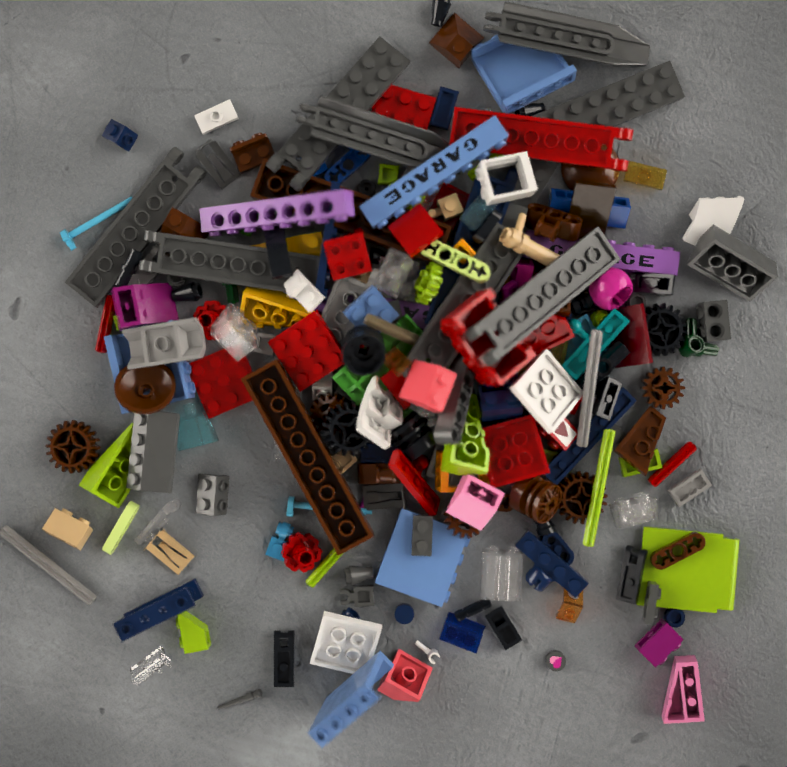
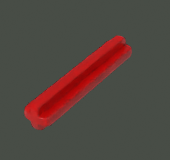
M107 295L95 347V351L101 353L107 352L104 336L111 334L113 316L115 315L112 295Z
M687 442L662 465L661 469H658L648 478L649 483L657 487L697 450L696 446L692 442Z

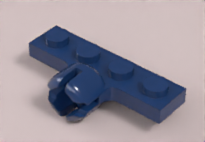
M529 530L515 543V546L534 562V566L526 573L525 577L530 586L535 585V590L542 592L551 582L555 581L576 598L589 584L583 576Z

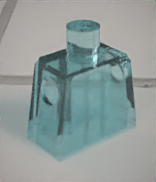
M195 403L183 405L186 417L180 418L179 451L219 441L206 412L197 414Z

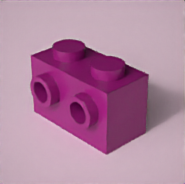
M661 618L634 646L656 668L667 660V656L672 651L679 649L684 639Z

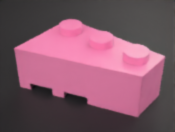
M695 655L674 656L661 715L664 724L705 721L698 662Z

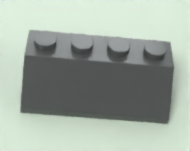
M714 224L700 237L687 262L688 266L749 302L778 278L777 263Z
M158 411L152 414L134 413L126 488L139 491L172 493L180 421L179 413Z

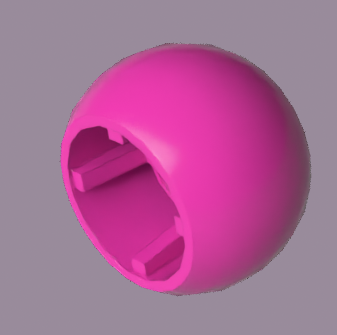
M615 267L609 268L589 286V294L594 304L607 311H612L614 308L617 309L623 305L633 291L631 278L626 272Z

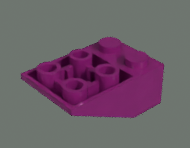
M155 283L112 288L111 294L119 331L166 323L168 320H179L176 304L172 298V286L168 283Z

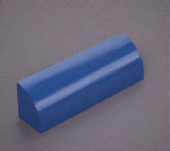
M551 188L548 207L568 213L573 191ZM614 197L607 226L626 228L631 210L629 198Z

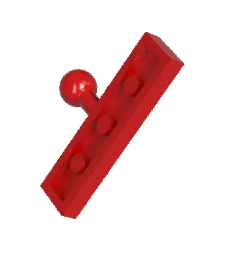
M400 449L393 450L388 466L427 514L436 515L440 498L421 476L422 471L429 464L428 458L422 454L413 461V466Z

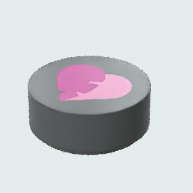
M552 650L546 655L545 661L550 670L560 671L565 667L566 658L562 652Z

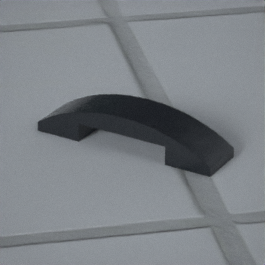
M274 226V230H264L273 280L293 276L285 234L286 229L280 228V226Z

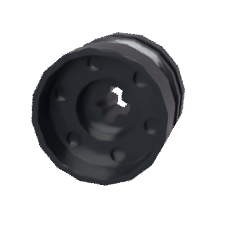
M359 325L350 329L344 336L342 343L344 365L352 373L361 376L372 375L380 370L386 357L384 340L380 332L367 325ZM363 344L367 349L363 350V348H360V345Z
M420 412L405 418L403 424L391 432V440L397 436L399 438L393 446L397 447L404 444L405 447L402 449V453L410 463L436 444L434 430L432 428L425 432L422 430L427 421L424 420L417 424L416 421L422 417Z

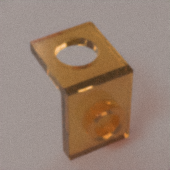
M396 346L386 354L384 365L397 377L412 364L411 360Z
M563 589V602L556 614V619L571 623L576 622L583 609V590L578 595V599H573L568 595V591Z

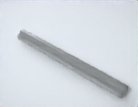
M592 329L590 334L576 441L579 447H587L589 441L603 332L598 329Z
M4 526L0 530V536L86 604L91 605L96 600L97 596L9 526Z

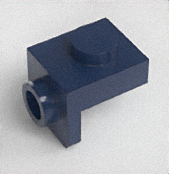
M111 119L102 137L129 152L138 134L125 125Z

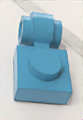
M279 522L275 532L279 534V537L272 535L265 555L284 562L285 559L281 555L282 545L285 542H289L285 539L292 535L294 527L291 524Z

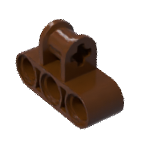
M530 203L527 206L528 211L524 225L534 230V236L548 238L551 242H554L557 237L567 241H577L579 239L583 222L581 217L538 203Z
M358 463V484H398L401 481L390 469L389 463Z

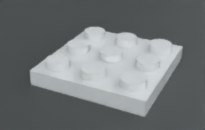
M548 349L542 350L509 388L548 434L555 431L583 395L582 389Z
M324 611L310 664L354 674L374 656L382 631V624Z

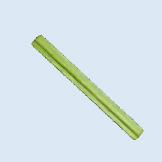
M604 429L582 542L587 547H593L595 543L615 431L610 429Z

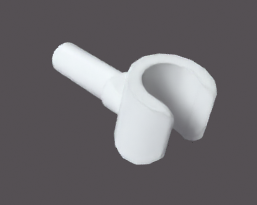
M418 640L415 642L427 654L429 661L435 664L431 656L435 654L440 658L438 651L427 648Z

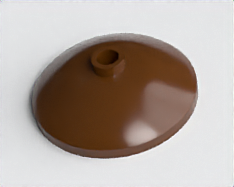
M602 145L601 149L606 150L607 146ZM612 148L611 158L619 159ZM561 163L563 181L571 191L574 190L576 180L615 185L620 171Z
M164 364L130 370L125 366L116 377L114 391L118 402L126 410L136 414H152L162 410L172 401L176 392V381L172 371Z

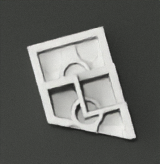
M744 197L699 198L689 214L692 223L682 239L696 246L700 237L713 224L730 234L741 211Z
M375 375L369 382L362 399L356 431L385 450L391 446V430L403 424V408L394 399L389 390L385 391L378 382L380 378Z

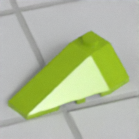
M471 393L461 441L459 444L444 445L441 471L459 476L488 473L490 453L484 440L486 435L484 429L482 430L480 422L481 413L476 394Z
M133 423L126 428L89 468L79 484L80 487L117 508H120L130 492V489L126 487Z

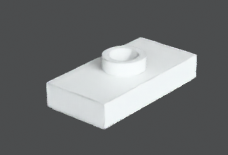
M230 99L194 115L203 135L239 119Z

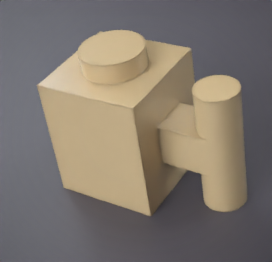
M456 193L437 200L436 205L438 208L428 211L433 220L441 216L443 222L457 218L464 212Z

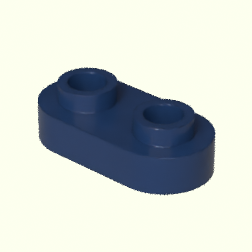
M557 532L541 537V541L559 557L562 552H565L566 557L563 560L569 565L572 564L574 553ZM549 537L554 538V542L551 544L547 542Z

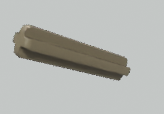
M370 313L364 318V325L412 346L419 338L417 334Z

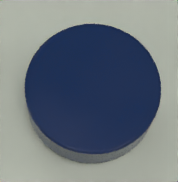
M402 603L396 607L395 619L399 623L408 624L413 620L414 610L411 605Z
M668 608L664 613V620L671 627H680L685 621V614L680 609Z

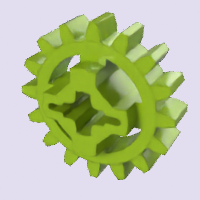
M432 261L426 265L425 270L422 269L414 286V289H416V302L428 305V302L432 300V296H437L443 282L441 277L443 267L441 264Z

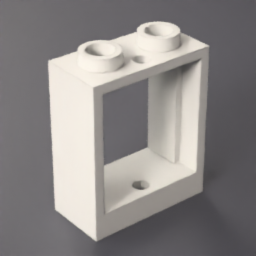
M527 151L482 160L476 167L475 175L482 187L481 197L486 201L487 206L531 197L538 190ZM515 165L522 190L494 196L487 171Z

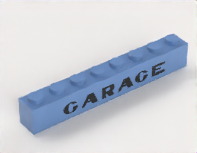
M493 116L360 205V211L373 230L375 228H383L389 223L387 220L393 216L398 218L406 212L405 208L410 205L414 207L422 201L421 198L426 194L430 196L437 192L439 185L444 182L449 184L456 178L455 175L460 171L462 173L467 172L473 167L472 163L477 160L481 162L490 155L489 152L493 149L499 150L507 144L505 141L508 139V133L498 118Z

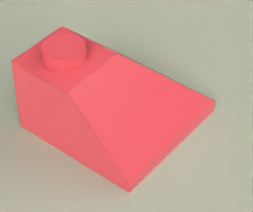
M398 649L391 661L394 666L382 677L377 691L393 700L419 702L433 668Z

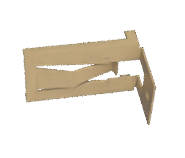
M163 528L148 543L145 549L179 575L194 558V555ZM156 536L163 540L158 546L168 555V557L160 549H158L155 545L152 544ZM170 547L187 557V559L173 551Z

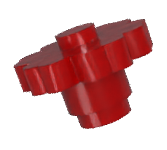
M217 300L205 301L204 305L198 306L193 314V318H197L202 325L207 340H220L223 335L230 333V329L233 326L232 321L229 320L233 315L229 307L221 305Z
M301 532L290 535L289 542H285L282 545L281 555L285 559V565L294 572L299 569L302 572L313 569L314 562L320 561L322 553L321 548L318 546L319 541L310 533L303 535Z

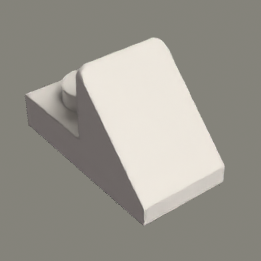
M298 269L284 283L288 297L296 298L308 312H313L325 298Z

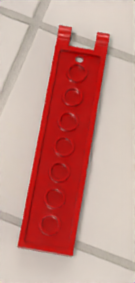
M455 107L449 146L493 116H496L509 136L507 141H505L507 144L499 150L493 149L489 152L490 154L506 156L527 151L529 159L622 172L627 171L629 161L611 158L614 139L632 141L633 129ZM606 145L607 149L602 150L601 146Z

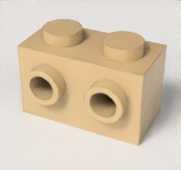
M55 508L42 530L81 551L93 531L89 526L90 522L81 517L78 520L73 518V513L64 508L61 511Z

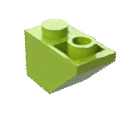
M188 611L178 614V617H176V627L180 629L179 644L184 649V654L208 650L211 646L208 625Z

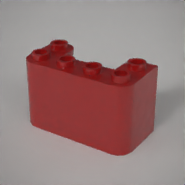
M491 288L477 291L440 321V329L445 335L449 336L453 348L461 353L465 365L475 373V379L479 384L501 386L537 355L531 347L528 349L521 346L523 342L521 341L496 363L487 366L482 356L495 348L486 333L483 332L472 341L468 340L464 334L466 329L497 307L496 303H492L496 295Z

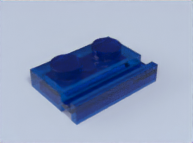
M448 612L439 640L476 654L486 626L469 619L458 622L454 613Z

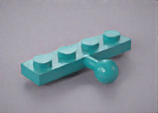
M615 308L596 328L603 332L600 354L630 322ZM570 319L568 323L573 333L582 338L584 342L564 362L562 367L576 381L586 370L590 335L582 329V324L579 320Z

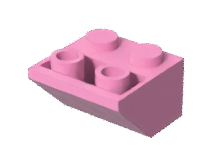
M470 474L462 476L446 513L481 531L496 513L505 493Z

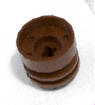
M536 476L514 483L509 495V504L512 509L543 524L548 522L558 510L562 499V490L557 484Z

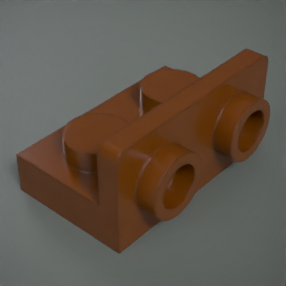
M256 133L251 136L252 139L245 142L244 140L237 141L230 147V151L241 174L261 166L263 158L269 160L275 154L266 133Z

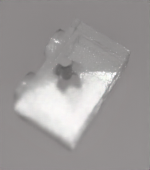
M390 248L373 285L379 292L397 299L414 262L408 254Z

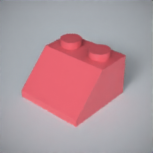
M414 359L399 398L433 413L443 412L457 373L439 365Z

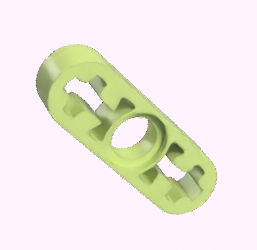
M133 501L127 504L102 547L104 552L111 555L115 551L138 512L140 505Z

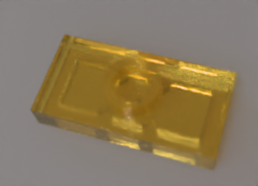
M629 161L623 181L662 190L667 170Z

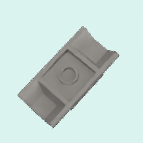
M197 318L122 330V334L129 341L131 359L127 365L128 370L203 358L206 350L204 329Z

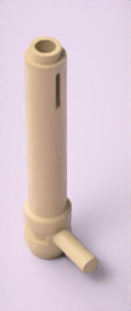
M519 213L515 228L506 227L502 231L499 241L502 242L503 246L512 248L514 252L524 254L548 266L560 255L531 240L528 235L522 232L527 215Z

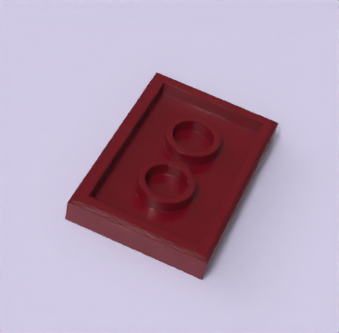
M644 303L617 308L616 310L630 322L611 344L613 345L619 340L626 346L630 354L615 368L653 363Z

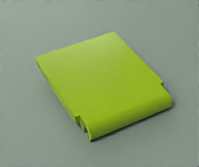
M643 527L641 549L647 550L648 555L644 565L637 605L644 606L648 581H654L661 588V598L657 600L656 607L717 613V609L734 610L740 539H729L724 537L722 533ZM691 532H698L705 538L706 543L702 550L665 569H657L651 564L650 556L654 551ZM693 537V542L687 544L684 541L683 544L687 547V550L689 551L690 548L688 546L691 544L698 546V541L700 540V538L697 539L696 537ZM674 546L672 549L673 555L680 556L683 553L682 546ZM666 550L665 553L667 555L664 557L658 555L655 563L658 562L661 565L664 558L668 557L670 560L673 558L669 555L668 550Z

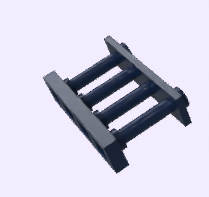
M195 578L124 613V618L114 622L113 625L121 642L194 607L196 605L194 601L202 598L204 595Z

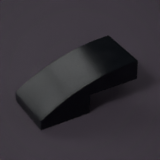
M502 606L485 615L505 650L522 641Z

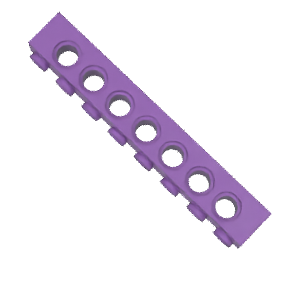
M345 189L199 208L201 232L209 233L210 237L222 236L221 232H227V235L239 234V230H244L245 233L256 232V228H262V230H274V226L291 228L292 224L298 223V226H309L312 221H316V224L329 223V219H335V222L347 221V217L355 216L353 191ZM332 203L333 209L329 212V205ZM312 205H313L314 211H313V213L311 214V213H310V209H311V207H312ZM295 208V215L293 216L292 210ZM275 211H277V217H276V218L274 217Z

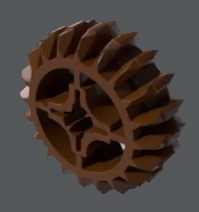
M72 420L71 423L64 421L63 425H56L57 430H51L53 436L47 437V440L51 441V443L46 444L45 447L50 448L46 455H52L49 462L56 461L55 468L62 466V472L68 470L72 474L75 470L80 473L83 468L85 470L89 469V464L95 463L92 457H99L95 450L101 448L99 445L96 446L95 442H99L100 439L93 438L97 432H89L91 430L90 425L84 427L85 423L83 421L77 423V420ZM70 431V435L67 436V441L65 443H60V440L63 437V435ZM78 433L84 437L86 444L80 441ZM73 444V445H76V447H81V448H76V449L73 450V449H71L70 447H66V446ZM60 450H63L66 453L68 460H66L62 456ZM87 450L83 459L76 463L80 451Z
M577 471L575 477L570 472L569 480L567 477H564L565 483H558L562 490V499L558 508L561 509L559 514L561 516L566 514L565 519L569 521L572 518L574 524L578 522V519L581 524H584L589 511H585L586 505L590 502L592 494L585 492L583 482H588L593 487L595 475L592 474L589 477V472L585 471L582 476L581 471ZM576 483L574 492L566 495L568 489ZM579 493H581L584 496H587L584 497V500L581 502L577 499H574L577 498V495L579 496ZM604 494V495H603V498H607V497H608L607 494ZM566 501L575 502L578 513L570 511ZM602 501V505L606 506L607 502Z

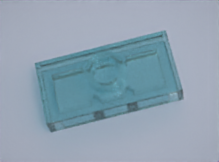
M480 193L459 220L475 232L497 204L487 206Z

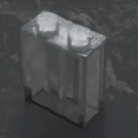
M487 546V549H482L481 599L521 601L523 553L517 547H507V550H500L498 546Z

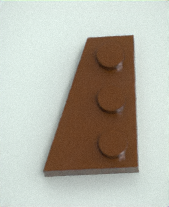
M650 405L614 449L616 454L644 476L648 473L666 417Z

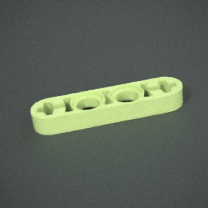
M438 240L430 244L436 250V254L431 249L420 251L423 256L478 283H485L490 278V268L487 264ZM449 251L451 256L448 260L440 259V253ZM461 259H465L469 262V265L465 269H460L457 266L458 262ZM473 264H475L474 268L478 271H481L483 268L486 275L478 277L477 272L472 270Z

